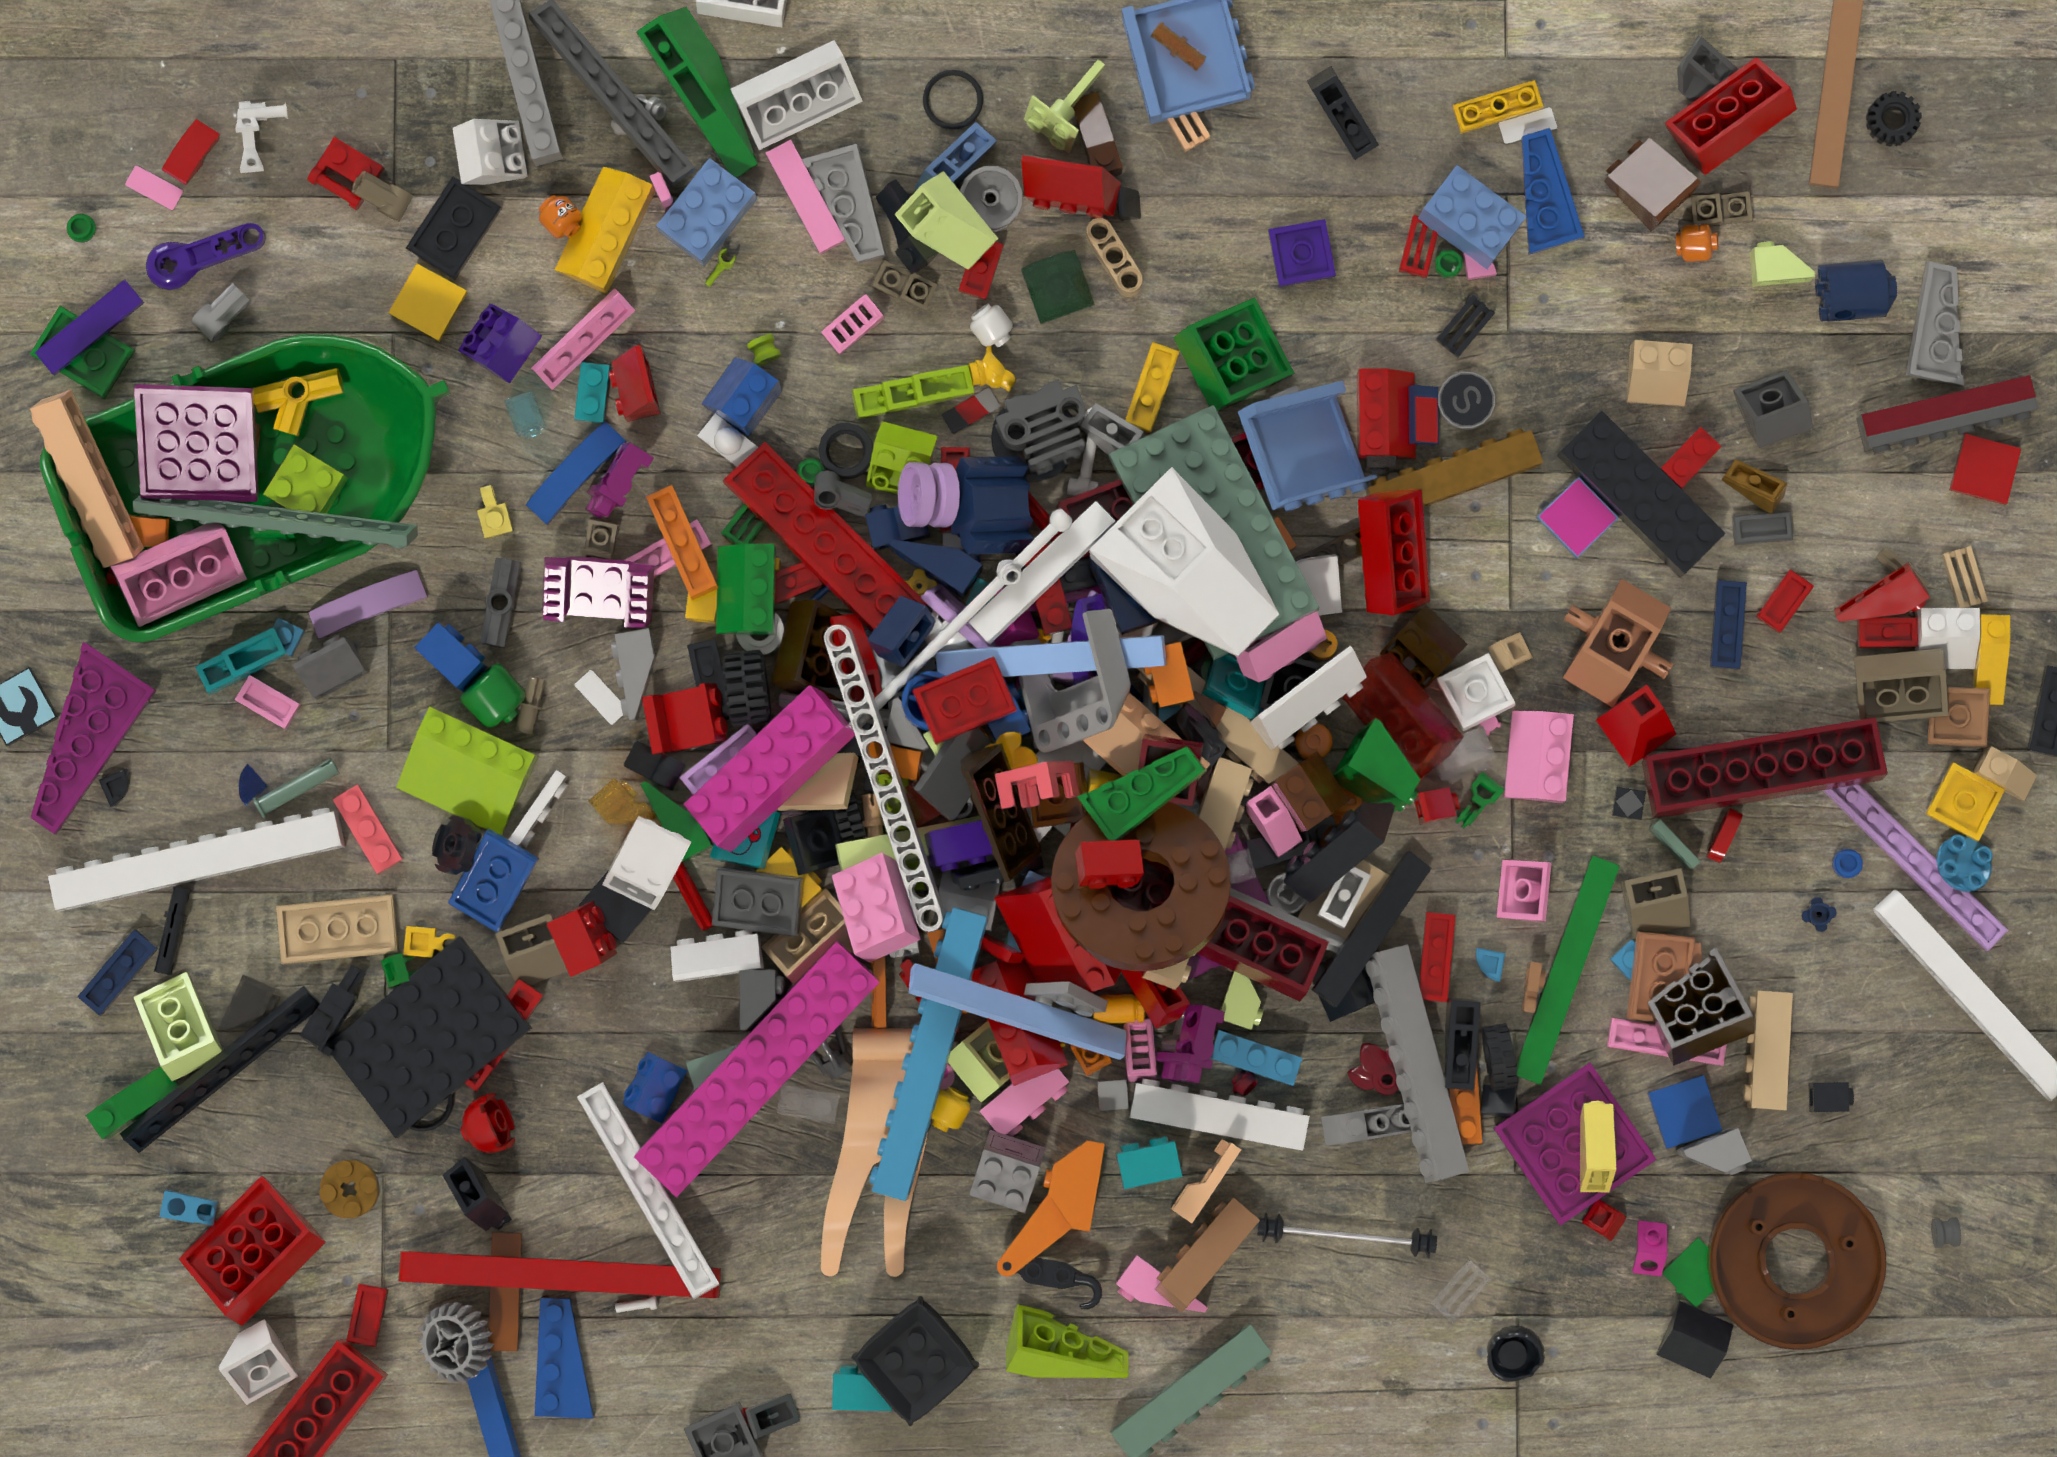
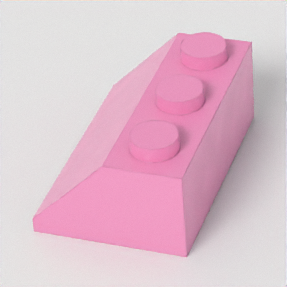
M1512 711L1504 798L1563 803L1566 801L1574 714L1546 711Z

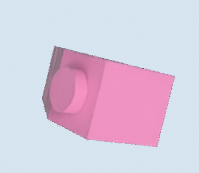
M1136 1254L1115 1282L1120 1287L1117 1292L1130 1302L1136 1298L1140 1302L1174 1307L1155 1290L1160 1283L1156 1278L1161 1272ZM1195 1298L1186 1309L1205 1313L1208 1307Z

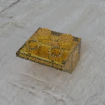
M615 778L612 779L588 801L601 817L614 827L632 828L638 816L652 821L657 817L647 803L643 801L639 804L636 801L635 797L638 793L625 780L620 782Z

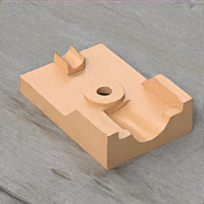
M1221 1139L1214 1150L1220 1157L1213 1167L1208 1169L1200 1182L1187 1184L1171 1207L1174 1212L1190 1223H1193L1240 1153L1241 1149L1233 1143H1228Z

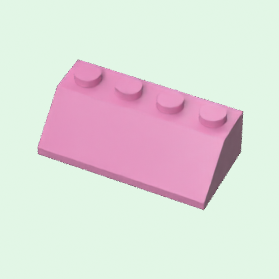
M216 522L204 524L145 550L133 559L110 566L139 627L247 579L225 528L221 523Z

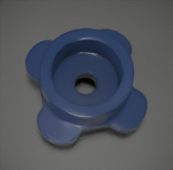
M1815 897L1811 900V906L1802 913L1801 917L1804 922H1810L1814 925L1818 932H1823L1827 929V924L1831 919L1836 917L1837 912L1834 907L1823 903L1820 897ZM1817 912H1821L1822 916L1817 917Z

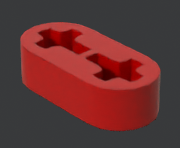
M1732 808L1727 810L1708 849L1707 858L1719 864L1721 863L1743 817L1742 813Z

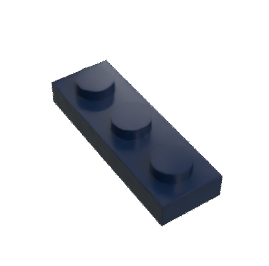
M1716 581L1710 667L1735 670L1741 668L1747 582Z
M134 929L78 995V998L99 1016H102L159 948Z

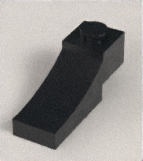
M895 179L884 187L876 196V200L886 213L895 233L898 245L895 253L909 272L914 274L926 267L939 252L912 237L895 216V213L910 198Z
M1334 817L1325 818L1307 831L1300 833L1298 830L1303 842L1279 858L1264 837L1243 842L1250 869L1255 870L1290 860L1295 855L1299 857L1304 853L1305 848L1311 841L1315 840L1317 842L1322 838L1323 833L1330 825L1336 826Z

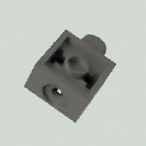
M740 1402L684 1428L696 1457L764 1456L757 1439H754L749 1421Z

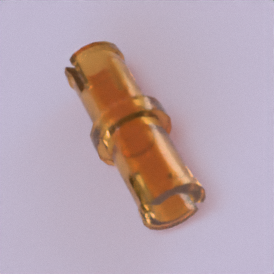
M1163 22L1156 27L1150 36L1171 51L1170 55L1175 58L1177 56L1193 68L1195 72L1207 58V56L1187 43L1188 39L1186 37L1178 36L1165 26Z

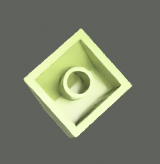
M988 1021L950 1052L948 1064L980 1102H983L1010 1079Z

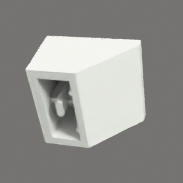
M472 119L453 127L461 184L486 185L528 177L519 121Z

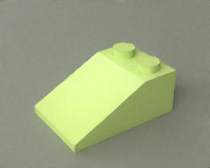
M187 972L133 997L160 1066L171 1081L203 1067L223 1051L216 1031Z

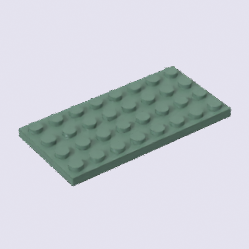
M1214 405L1109 453V459L1133 505L1173 467L1237 534L1279 612V616L1254 641L1319 611L1320 607ZM1204 641L1213 660L1228 654V652Z

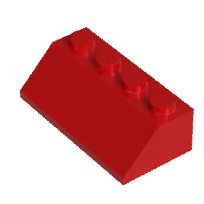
M1756 57L1666 121L1665 126L1686 158L1703 175H1706L1797 110L1791 87Z
M1422 489L1378 492L1359 498L1358 514L1367 612L1394 616L1429 603L1430 594Z
M1025 959L1021 964L995 961L975 969L973 972V982L1035 1001L1024 995L1026 984L1036 983ZM987 1018L1013 1086L1068 1065L1058 1040Z

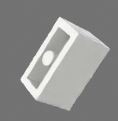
M1356 867L1352 868L1332 885L1317 916L1341 929L1345 928L1371 875Z

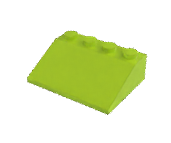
M429 706L416 733L396 788L454 815L468 818L474 824L487 830L491 829L502 836L539 757Z

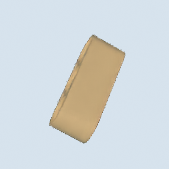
M1104 218L1091 220L1086 231V239L1118 292L1125 297L1137 295L1142 288V275L1108 220ZM1096 227H1102L1107 231V236L1103 239H1096L1092 236L1091 231ZM1109 252H1119L1122 255V260L1117 264L1110 263L1106 258ZM1130 275L1135 277L1138 283L1133 288H1126L1122 285V278Z

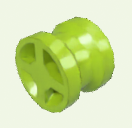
M772 333L760 336L747 344L748 350L753 352L755 356L753 361L757 366L768 364L782 356L780 350L775 348V338Z

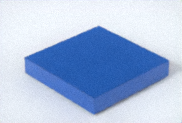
M1704 1075L1647 1093L1666 1149L1722 1131Z

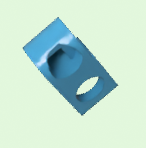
M166 1189L159 1217L214 1225L218 1201Z

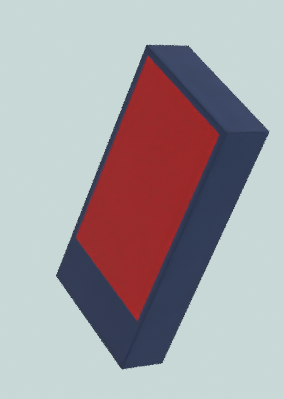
M1408 386L1409 444L1438 445V387Z

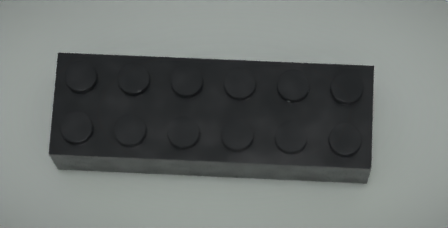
M1603 411L1599 412L1557 455L1679 578L1685 575L1726 534Z

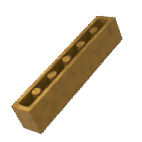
M1523 428L1507 433V439L1497 442L1496 438H1491L1479 443L1480 448L1469 451V448L1466 447L1453 452V458L1442 461L1441 457L1425 462V468L1416 471L1414 467L1403 469L1397 472L1399 477L1388 480L1387 476L1375 479L1370 482L1371 487L1367 488L1366 494L1368 496L1378 492L1422 489L1423 507L1540 467L1543 464V460L1532 430L1524 432Z

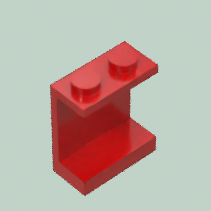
M716 683L699 684V687L642 697L652 754H666L727 740L728 726L721 711L722 694L717 688Z

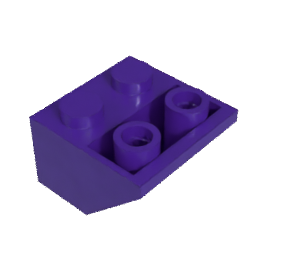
M490 303L480 314L479 320L471 332L465 336L458 351L495 376L511 383L542 335L518 317Z

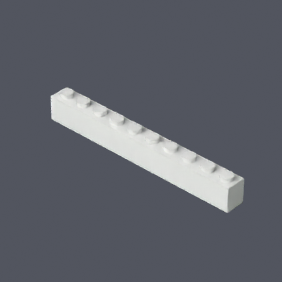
M329 808L312 811L313 816L301 818V814L284 817V823L273 825L272 821L257 823L254 830L244 831V827L227 830V836L216 838L215 834H208L198 837L199 842L187 844V840L170 843V849L159 851L158 847L142 849V855L130 857V853L115 855L112 857V862L104 864L99 859L85 862V868L73 870V866L55 869V875L48 876L54 908L56 911L70 910L345 847L339 814L334 811L330 812Z

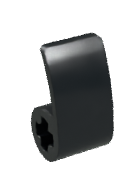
M639 741L634 743L624 762L626 768L673 791L686 766L664 753L652 754L651 747Z

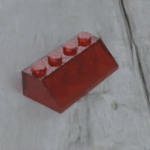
M1393 653L1370 659L1363 668L1367 676L1366 679L1360 682L1363 688L1352 697L1345 694L1342 699L1365 726L1375 718L1380 720L1418 777L1422 779L1453 753L1464 736Z

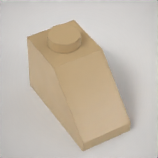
M1992 746L1983 750L1973 770V773L2005 789L2004 792L2021 801H2025L2037 777L2034 772L2020 761Z

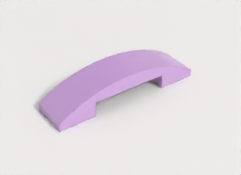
M415 570L349 593L308 613L320 640L346 630V627L397 607L402 608L425 599L427 594L418 571Z

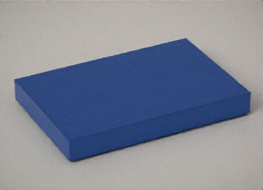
M488 829L475 851L471 870L463 873L448 904L498 933L539 858L493 830Z

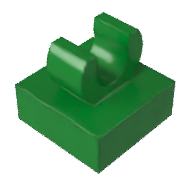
M402 953L381 960L388 988H393L409 981V977L416 971H407L405 964L414 960L413 956L403 957Z

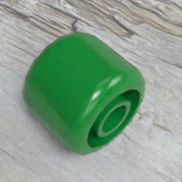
M497 663L486 669L466 687L460 695V701L484 727L491 728L503 720L506 724L519 713L516 708L522 703L526 693L524 688L506 668Z

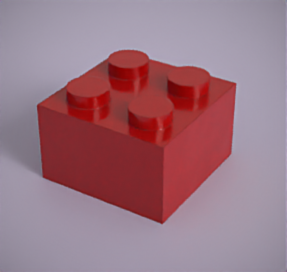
M594 901L563 913L546 923L570 977L598 966L617 954L615 950L617 948L616 941L613 935L607 932L603 923L605 921L604 914L600 907L595 905Z

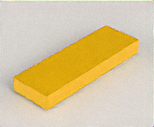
M1152 342L1125 421L1142 431L1152 432L1180 351Z

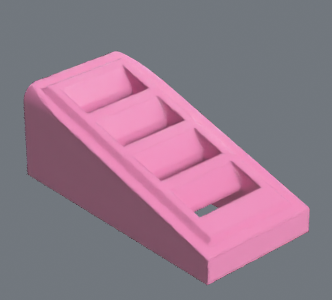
M865 294L821 333L840 355L883 321L884 316ZM865 307L872 316L869 321L860 311L861 308ZM854 314L863 323L861 328L852 320L851 316ZM845 321L855 332L852 336L841 325ZM836 328L846 339L845 342L841 343L834 335L833 331Z
M1148 1018L1144 1019V1022L1123 1023V1030H1126L1125 1063L1127 1082H1141L1143 1078L1156 1080L1157 1070L1152 1021ZM1147 1029V1034L1130 1035L1132 1030ZM1147 1042L1148 1046L1131 1047V1043ZM1148 1054V1058L1132 1059V1055ZM1149 1066V1069L1133 1070V1067Z

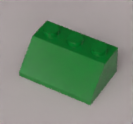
M775 544L718 546L716 634L775 635Z

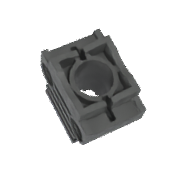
M1058 379L1045 384L1033 394L1018 395L1004 401L1005 413L995 417L997 422L995 425L996 430L1006 450L1011 453L1024 452V460L1026 463L1028 462L1030 474L1037 472L1038 475L1053 470V464L1063 460L1065 464H1069L1081 458L1080 454L1084 452L1085 443L1083 439H1080L1079 428L1084 420L1085 405L1077 385L1063 390ZM1073 409L1077 412V416L1068 418L1064 416L1063 411ZM1018 430L1024 436L1015 440L1009 436V433Z

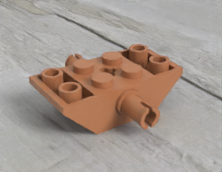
M1622 578L1599 617L1596 616L1594 618L1573 604L1568 614H1566L1564 621L1586 632L1585 636L1587 637L1565 672L1563 679L1612 708L1632 680L1638 668L1643 666L1662 679H1665L1673 663L1653 653L1651 646L1661 631L1671 607ZM1620 635L1623 637L1622 643L1625 646L1617 648L1614 646L1612 638Z

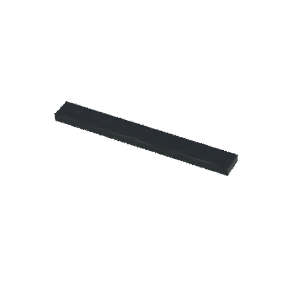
M305 986L300 988L120 1133L123 1140L140 1153L311 1016L320 1005V1001Z

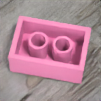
M880 853L832 875L854 955L872 962L921 940L907 891L895 859Z

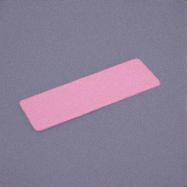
M139 166L134 167L125 183L127 187L170 210L175 208L183 193V190Z

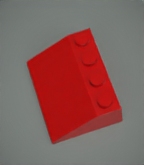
M1052 876L995 895L994 899L1020 951L1025 954L1024 958L1037 983L1071 982L1089 992L1115 985L1122 969L1098 961L1092 954L1078 945L1063 927L1053 900Z
M261 1176L179 1260L222 1313L243 1326L326 1241L264 1176Z

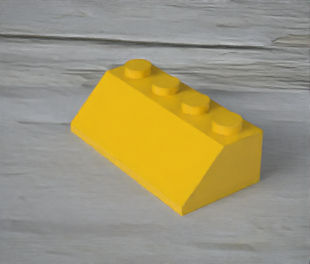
M603 167L581 212V220L578 223L581 227L575 235L569 238L554 270L604 294H608L656 192L653 184L626 172Z

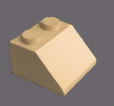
M1634 340L1630 345L1626 402L1684 407L1691 374L1693 344Z

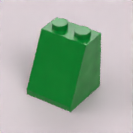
M1377 718L1373 719L1356 733L1333 773L1340 786L1362 798L1363 801L1367 803L1391 802L1395 805L1394 812H1401L1406 804L1411 805L1419 792L1416 787L1420 782V778L1381 721Z

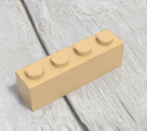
M1753 991V996L1748 998L1747 1005L1753 1014L1755 1033L1746 1037V1043H1750V1055H1745L1744 1071L1749 1073L1748 1084L1743 1086V1102H1747V1108L1787 1110L1793 993Z

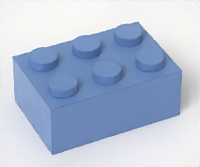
M709 158L656 227L659 233L705 267L755 203L757 197L754 191Z
M1456 165L1423 208L1418 219L1461 252L1466 253L1484 268L1488 269L1527 216Z

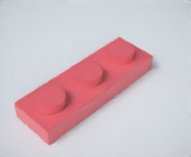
M358 784L332 799L376 874L379 875L403 860Z

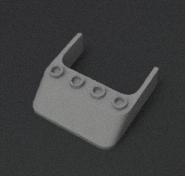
M1111 609L1093 610L1083 613L1098 676L1061 691L1054 689L1048 674L1018 676L1034 740L1041 752H1053L1107 731L1114 726L1130 691L1131 683ZM1039 639L1016 641L1011 643V646L1041 643Z

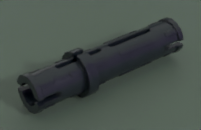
M177 886L172 888L169 908L164 913L166 922L154 972L172 975L173 973L172 970L183 922H187L188 916L185 913L191 889Z

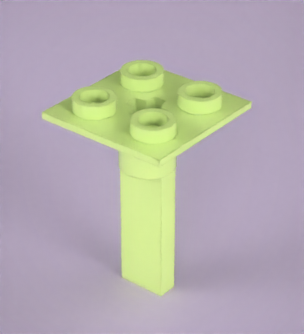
M1097 60L1064 100L1057 99L1050 108L1035 96H1032L1024 117L1027 125L1033 131L1041 132L1048 137L1051 144L1057 149L1070 153L1079 131L1069 123L1070 119L1075 115L1073 107L1102 73L1105 64Z

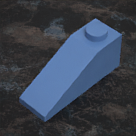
M975 122L923 171L914 188L917 190L923 183L943 171L957 187L996 144L997 140Z

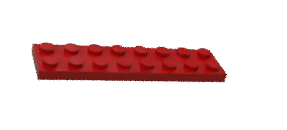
M766 442L724 478L723 483L872 632L900 596L925 606L928 605L833 509H822L815 504L814 490Z

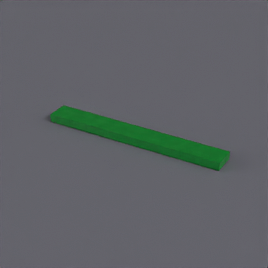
M1595 856L1590 858L1516 1063L1517 1077L1539 1085L1542 1083L1620 865Z

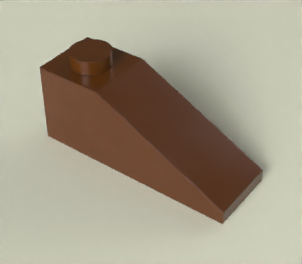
M1094 92L1084 95L1075 104L1073 109L1088 163L1091 166L1103 167L1113 176L1121 175L1122 164L1099 94Z

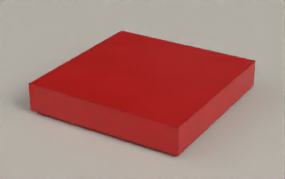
M1964 434L1949 490L2006 505L2010 496L2021 448Z

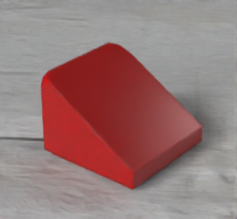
M1599 1199L1593 1203L1582 1223L1604 1238L1612 1241L1625 1222L1626 1216Z

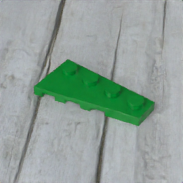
M1184 747L1152 762L1148 766L1127 773L1126 776L1115 781L1105 783L1091 792L1083 793L1077 796V798L1109 841L1120 840L1207 770L1189 747Z

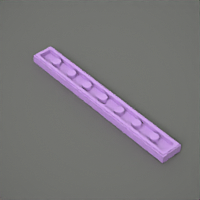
M1860 784L1822 790L1985 951H1989L2008 931L1970 892L1959 891L1948 885L1938 871L1937 860Z

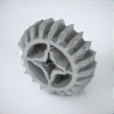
M446 1303L441 1305V1307L434 1308L430 1311V1315L423 1319L425 1325L419 1328L423 1336L419 1337L417 1341L423 1345V1348L419 1350V1353L425 1354L426 1357L423 1364L431 1365L429 1373H438V1379H447L448 1382H464L469 1380V1378L478 1376L480 1370L488 1366L486 1360H489L492 1355L487 1349L494 1345L488 1341V1337L493 1332L486 1331L485 1326L488 1321H480L481 1312H473L472 1306H463V1303Z

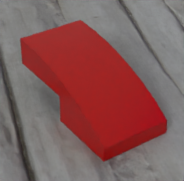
M195 119L172 150L162 167V171L187 185L203 166V159L220 140V134Z

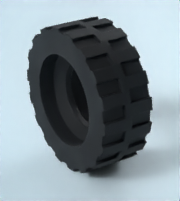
M1507 1024L1482 1027L1483 1051L1491 1088L1495 1091L1517 1087L1515 1055Z

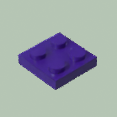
M1325 219L1268 229L1278 287L1336 276Z

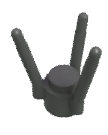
M840 1025L835 1029V1034L841 1054L838 1050L832 1052L825 1040L821 1044L826 1053V1056L823 1057L824 1062L815 1052L810 1055V1058L819 1066L823 1075L828 1073L831 1080L851 1069L848 1062L852 1059L847 1052Z

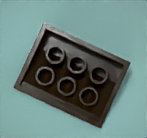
M1001 743L971 751L960 762L961 771L969 786L972 801L977 807L983 830L987 834L992 847V854L998 863L1004 882H1009L1035 859L1042 850L1027 809L1021 807L1017 785H1012L1015 806L1001 809L995 774L1012 770Z

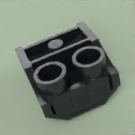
M1187 702L1183 704L1178 712L1163 722L1181 739L1204 743L1202 757L1210 763L1206 770L1211 768L1225 751L1227 745L1222 741L1221 732L1212 727L1210 721Z

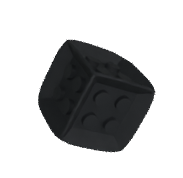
M919 1296L917 1301L897 1314L874 1334L859 1352H855L851 1356L871 1385L909 1426H912L913 1422L919 1420L962 1384L974 1369L979 1367V1362L975 1361L962 1340L936 1310L923 1300L922 1296Z

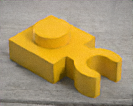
M406 926L403 955L433 958L435 950L441 952L445 948V941L448 939L455 940L457 936L446 933L436 937L437 929Z

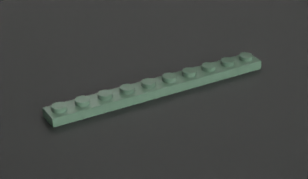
M141 495L133 501V512L144 513L147 517L168 516L176 521L192 519L198 520L201 524L216 522L223 523L227 527L232 528L247 526L253 527L256 531L271 529L279 530L282 534L303 533L311 538L335 537L337 541L358 540L367 545L382 543L390 544L392 548H404L418 536L417 525L229 501L141 498Z

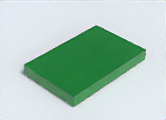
M60 305L33 347L30 355L40 360L34 352L79 316ZM106 334L60 371V373L101 398L106 399L135 350L111 335Z

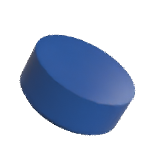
M1844 849L1837 852L1832 860L1834 872L1842 878L1857 876L1863 867V860L1860 854L1852 849Z

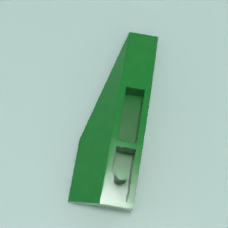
M683 7L660 15L637 30L636 33L640 42L727 171L735 178H738L757 166V160L734 96L730 90L731 88L720 57L688 8Z

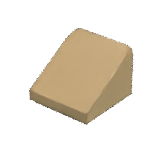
M1520 632L1489 646V651L1501 673L1533 658Z

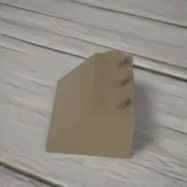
M1943 649L1854 657L1860 720L1876 717L1877 722L1949 716Z

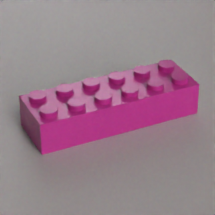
M809 685L690 797L684 805L716 846L732 852L855 736L853 727L823 691Z

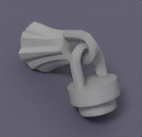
M643 94L635 96L655 120H661L665 116L667 106L662 99L654 96L647 100ZM613 119L611 121V127L613 128L614 133L617 135H626V133Z

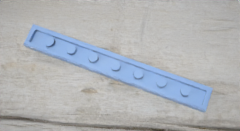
M1164 635L1119 638L1127 668L1167 665ZM1089 641L946 650L936 653L937 672L946 676L993 656L1003 677L1096 671Z
M916 963L911 967L909 994L1118 1060L1125 1056L1126 1030Z

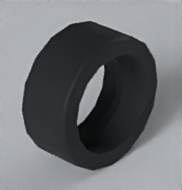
M849 422L839 423L827 429L821 437L819 456L826 471L835 472L841 479H853L864 474L870 466L873 443L867 431L859 425ZM844 434H850L858 438L863 445L864 451L859 463L849 468L836 465L829 453L832 441Z

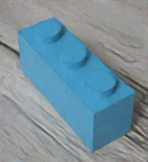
M1217 1030L1213 1042L1214 1052L1209 1059L1294 1086L1302 1061L1301 1057Z

